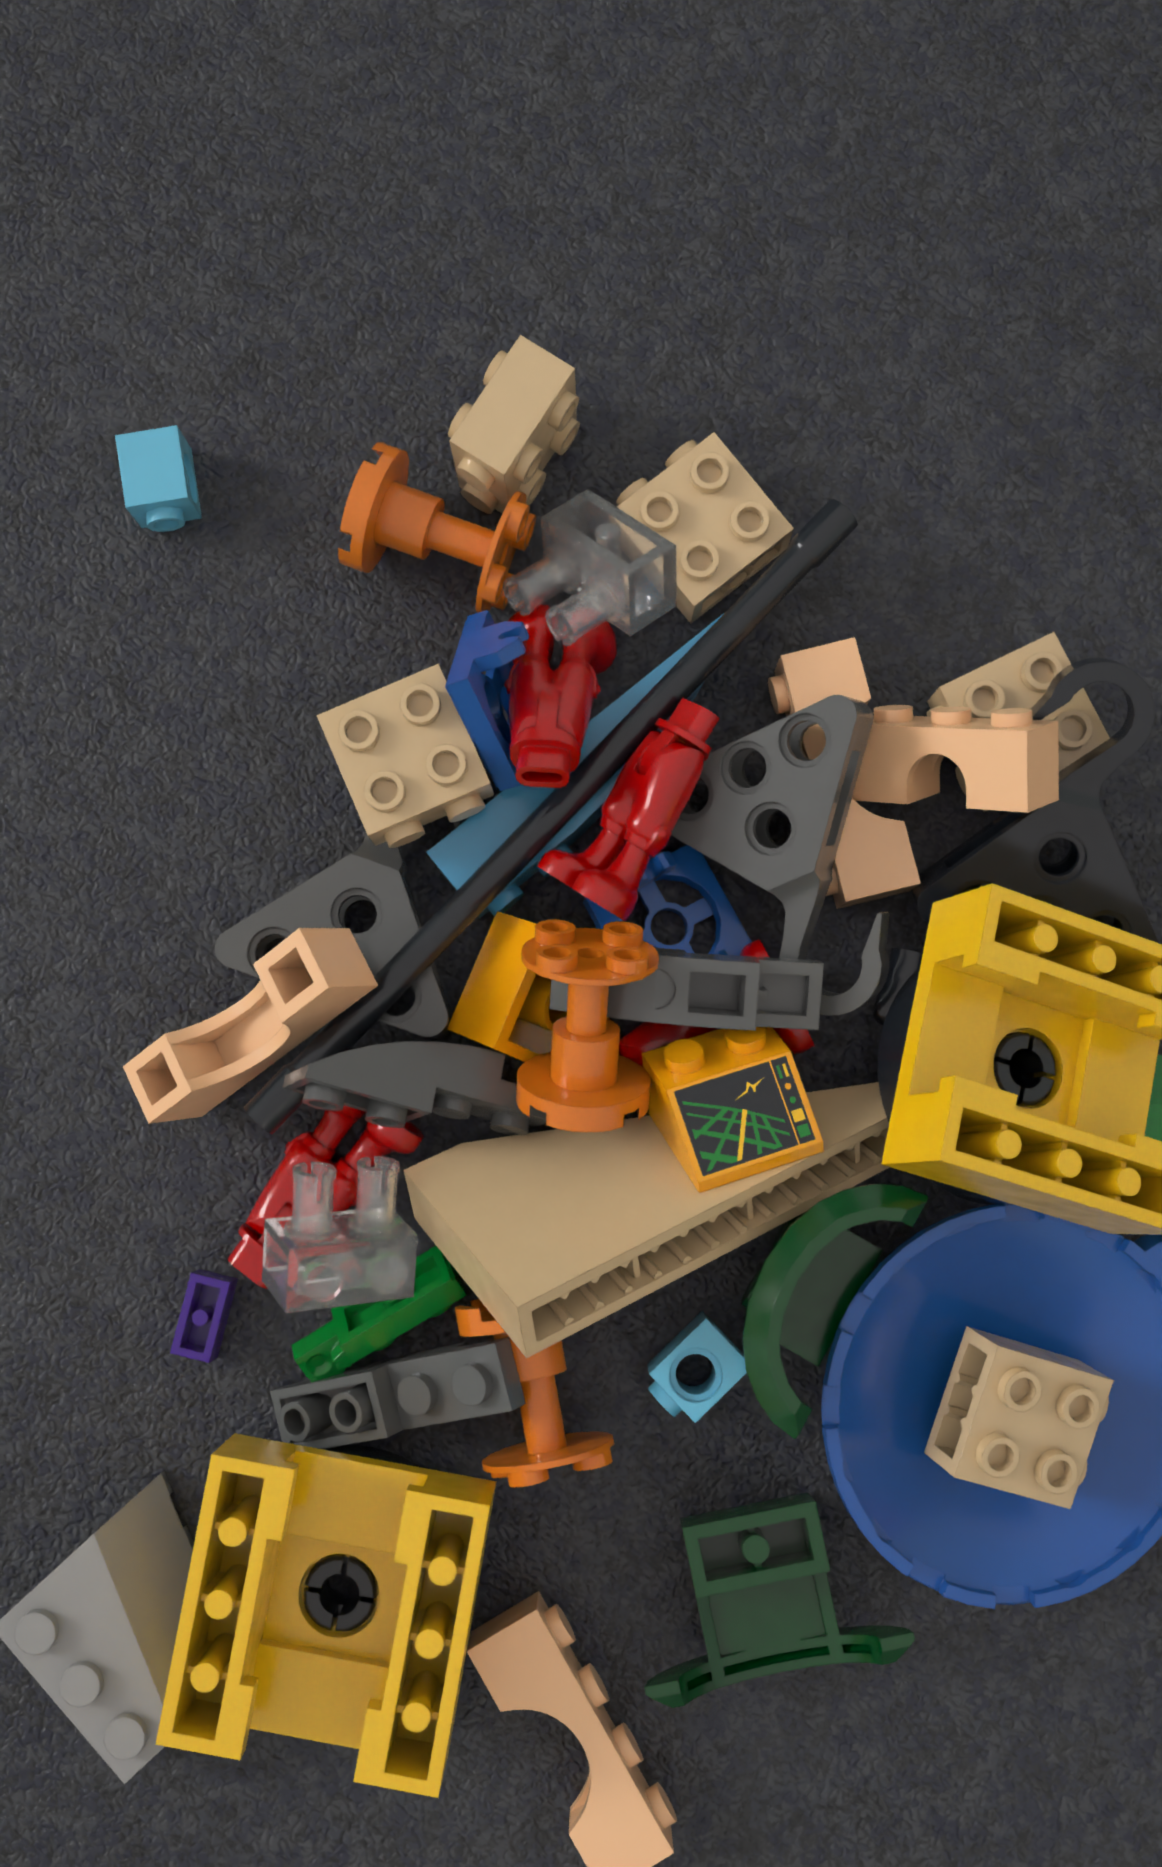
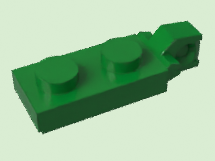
M437 1246L432 1247L331 1308L333 1319L329 1323L291 1345L296 1364L311 1382L344 1373L345 1368L350 1367L352 1363L354 1364L372 1352L388 1347L398 1336L428 1318L441 1315L453 1303L465 1297L466 1292L459 1273Z

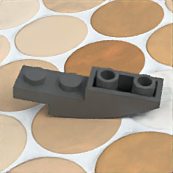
M655 948L659 954V965L655 972L642 980L609 986L607 1018L756 1031V1027L819 1030L824 963L819 960L687 953L681 949ZM551 980L549 1008L567 1012L568 984Z
M420 1041L369 1045L340 1052L301 1067L285 1075L282 1087L283 1089L304 1094L302 1102L308 1106L328 1111H341L343 1106H348L366 1111V1121L389 1128H403L406 1122L431 1114L432 1112L452 1119H469L470 1115L491 1120L490 1129L507 1135H527L529 1129L546 1124V1113L536 1110L531 1105L530 1117L521 1112L516 1103L517 1084L501 1079L506 1054L468 1045Z
M509 1337L470 1345L469 1341L407 1354L346 1369L342 1374L311 1382L308 1379L270 1391L282 1442L318 1449L388 1438L406 1429L510 1412L526 1404Z

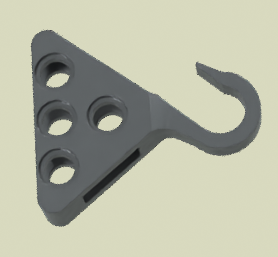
M842 695L829 696L711 752L708 759L704 761L700 776L708 787L709 797L707 804L698 812L694 809L689 799L671 834L676 839L775 895L782 902L786 913L779 958L807 960L808 948L826 894L832 882L834 860L874 720L871 708L861 700ZM818 724L825 733L826 743L822 753L815 759L810 760L803 752L802 738L808 728ZM758 751L765 759L766 773L763 780L758 785L753 786L746 778L745 765L748 758ZM779 811L785 813L791 823V834L782 846L775 844L769 834L770 820ZM880 912L876 915L861 957V973L854 986L844 993H834L822 988L821 1015H841L857 1010L871 1002L879 994L889 972L890 961L887 951L890 912Z
M461 820L453 822L455 828L462 824ZM366 833L363 844L356 851L221 933L215 942L217 959L229 968L259 978L253 964L265 955L267 948L273 942L286 939L298 928H347L345 918L349 908L357 902L368 901L375 905L377 912L376 921L366 932L352 934L373 976H375L422 927L406 880L408 868L400 847L389 848L387 842L376 846ZM433 962L412 984L415 992V1001L412 1008L399 1016H391L386 1011L377 1021L433 1040L440 1039L450 1032L447 1030V1027L452 1018V1013L436 965Z

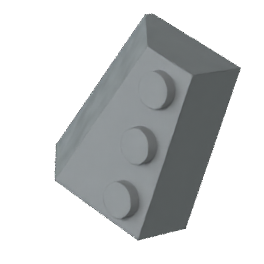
M165 1471L151 1481L0 1619L1 1640L124 1784L165 1747L155 1744L194 1547L187 1525L182 1526L170 1494L173 1491Z

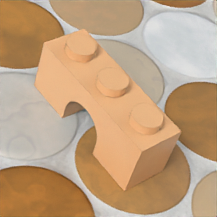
M910 705L875 707L872 728L852 796L855 801L910 804L940 793V765L945 756L960 768L964 776L967 809L1029 813L1059 800L1058 721L1033 720L1032 709L1026 708L998 709L991 711V718H971L970 707L931 709V716H913V706Z

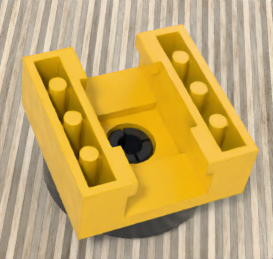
M993 883L933 902L920 968L907 979L898 991L889 1008L880 1036L878 1081L883 1108L889 1122L881 1165L928 1178L942 1189L972 1202L989 1205H1017L1109 1234L1162 1235V1141L1145 1136L1159 1043L1162 1040V944Z
M234 1433L211 1454L155 1745L240 1761L246 1750L249 1730L254 1729L359 1749L353 1782L438 1798L450 1748L497 1481L421 1468L402 1456L374 1447L342 1445L318 1449ZM345 1565H347L346 1576L351 1577L359 1588V1595L351 1599L337 1596L331 1590L328 1577L341 1574Z

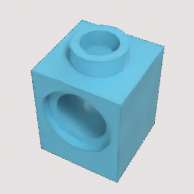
M177 425L115 435L125 508L141 528H148L157 532L174 531L182 528L185 525V521L202 519L192 448Z
M701 1311L647 1364L649 1375L655 1380L648 1387V1390L673 1417H676L683 1410L696 1423L747 1373L744 1354ZM691 1354L703 1355L712 1362V1371L709 1378L698 1386L685 1385L676 1377V1369L679 1362Z

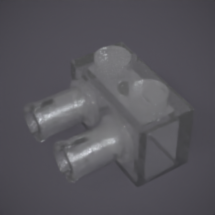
M587 489L541 517L543 558L516 575L509 576L503 582L504 594L509 604L515 611L520 609V614L523 616L529 615L535 608L562 591L571 595L570 598L559 605L549 608L546 611L545 617L552 635L557 641L563 639V645L565 646L573 645L580 637L605 621L612 623L629 636H632L677 606L676 545Z
M374 1156L375 1165L373 1168L371 1167V1159L369 1157L359 1159L356 1166L358 1171L356 1210L333 1212L336 1167L323 1162H311V1174L307 1173V1164L305 1162L294 1165L292 1168V1216L265 1219L262 1282L285 1313L414 1297L418 1235L396 1213L398 1173L400 1172L399 1161L389 1157Z

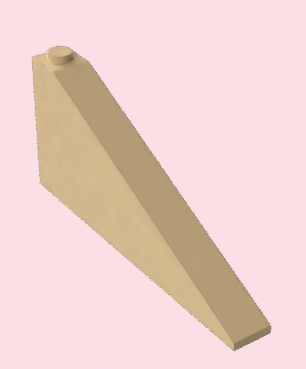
M879 1082L806 1092L823 1139L824 1152L701 1193L695 1188L650 1115L643 1116L639 1120L638 1117L624 1119V1127L612 1131L572 1132L554 1129L528 1133L527 1135H513L460 1143L404 1169V1175L415 1220L523 1355L529 1358L808 1211L818 1201L844 1189L852 1188L888 1169V1166L881 1165L889 1122L883 1108Z

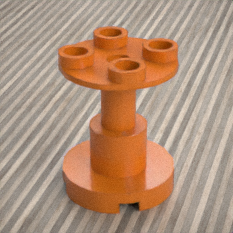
M383 442L376 443L372 449L380 456L376 464L365 460L362 462L346 501L340 531L352 535L350 552L338 548L339 562L347 567L369 573L378 564L387 547L422 560L427 558L431 550H435L482 567L475 605L477 613L485 610L489 611L491 607L503 611L509 602L515 584L516 575L508 573L516 549L526 550L536 523V515L529 513L530 505L526 504V494L520 491L514 493L507 503L495 531L444 513L445 503L443 498L407 486L409 473V456L407 451Z
M557 919L545 920L535 925V937L524 943L521 950V959L528 969L544 978L568 984L567 1016L558 1019L553 1024L552 1051L534 1056L523 1063L517 1071L516 1103L521 1112L530 1117L531 1105L536 1110L546 1113L547 1126L572 1132H605L624 1127L625 1114L637 1110L638 1120L646 1115L650 1100V1075L644 1067L627 1057L619 1055L620 1027L614 1021L607 1019L609 986L642 980L658 968V951L651 944L643 941L644 929L641 926L630 922L616 921L605 924L603 929L576 928L573 923Z
M479 1299L472 1300L471 1307L464 1305L455 1307L460 1336L493 1335L494 1340L509 1337ZM509 1337L526 1404L520 1407L526 1442L506 1447L488 1455L482 1460L483 1470L490 1473L491 1478L508 1477L509 1487H526L547 1481L550 1478L548 1472L550 1468L572 1464L573 1470L585 1471L611 1464L613 1461L610 1448L614 1445L612 1434L598 1431L565 1434L555 1380L556 1374L567 1370L562 1340L526 1358Z

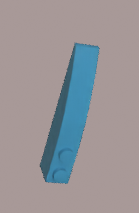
M720 617L589 721L579 764ZM703 683L687 698V700L693 702L699 690L701 689ZM624 765L478 915L479 919L488 911L495 917L497 911L504 913L524 895L519 886L538 871L544 878L550 875L537 867L545 852L549 850H562L573 853L569 846L602 815V806L613 789ZM521 784V786L503 790L489 801L482 811L469 817L426 853L457 891L555 788L529 787Z

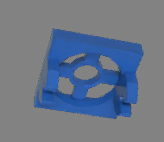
M485 610L467 616L445 688L491 779L499 791L521 786L515 777L516 767L510 759V694H507L504 683L514 666L512 660L525 653L526 649L522 642L529 639V634L523 622L504 621L495 624L489 611ZM503 707L508 715L507 721L503 715Z
M686 845L672 853L670 851L661 852L649 861L638 888V896L648 912L643 921V941L651 944L654 948L681 949L687 953H694L689 944L693 936L694 925L714 915L716 921L715 941L708 954L740 956L743 947L752 941L703 854ZM670 880L683 882L698 890L704 898L685 908L677 903L666 902L655 881ZM584 899L583 904L597 929H603V926L610 922L623 921L590 899ZM661 911H672L680 916L685 925V935L681 942L675 945H664L655 939L651 931V920L655 914Z

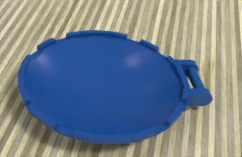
M993 1204L960 1212L924 1228L899 1245L865 1280L849 1304L837 1328L828 1355L821 1402L822 1435L833 1481L846 1510L861 1533L898 1571L938 1591L945 1598L967 1605L995 1609L996 1604L1016 1605L1031 1603L1035 1608L1069 1601L1115 1579L1135 1564L1162 1536V1235L1145 1234L1135 1241H1131L1120 1234H1109L1017 1205ZM966 1326L1078 1359L1114 1380L1109 1393L1108 1410L1104 1419L1099 1423L1087 1459L1086 1476L1078 1486L1071 1509L954 1478L924 1453Z

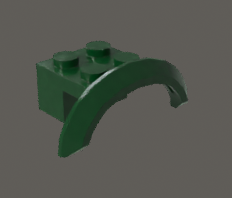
M870 1184L848 1188L818 1201L808 1211L802 1213L800 1217L796 1216L783 1223L772 1245L773 1250L765 1259L761 1270H758L741 1300V1305L747 1307L743 1318L745 1324L742 1341L745 1369L756 1399L771 1421L792 1438L796 1439L812 1408L801 1401L790 1387L781 1361L780 1345L819 1367L835 1337L837 1328L849 1304L869 1276L882 1252V1249L847 1229L878 1220L898 1221L913 1227L927 1202L928 1196L899 1185Z
M808 1492L680 1518L707 1655L683 1662L658 1673L647 1681L644 1687L645 1694L657 1702L675 1708L685 1706L693 1699L718 1688L775 1673L839 1663L890 1664L896 1662L913 1644L915 1640L914 1632L907 1628L896 1626L868 1625L838 1628L826 1573L830 1571L818 1510L816 1501Z

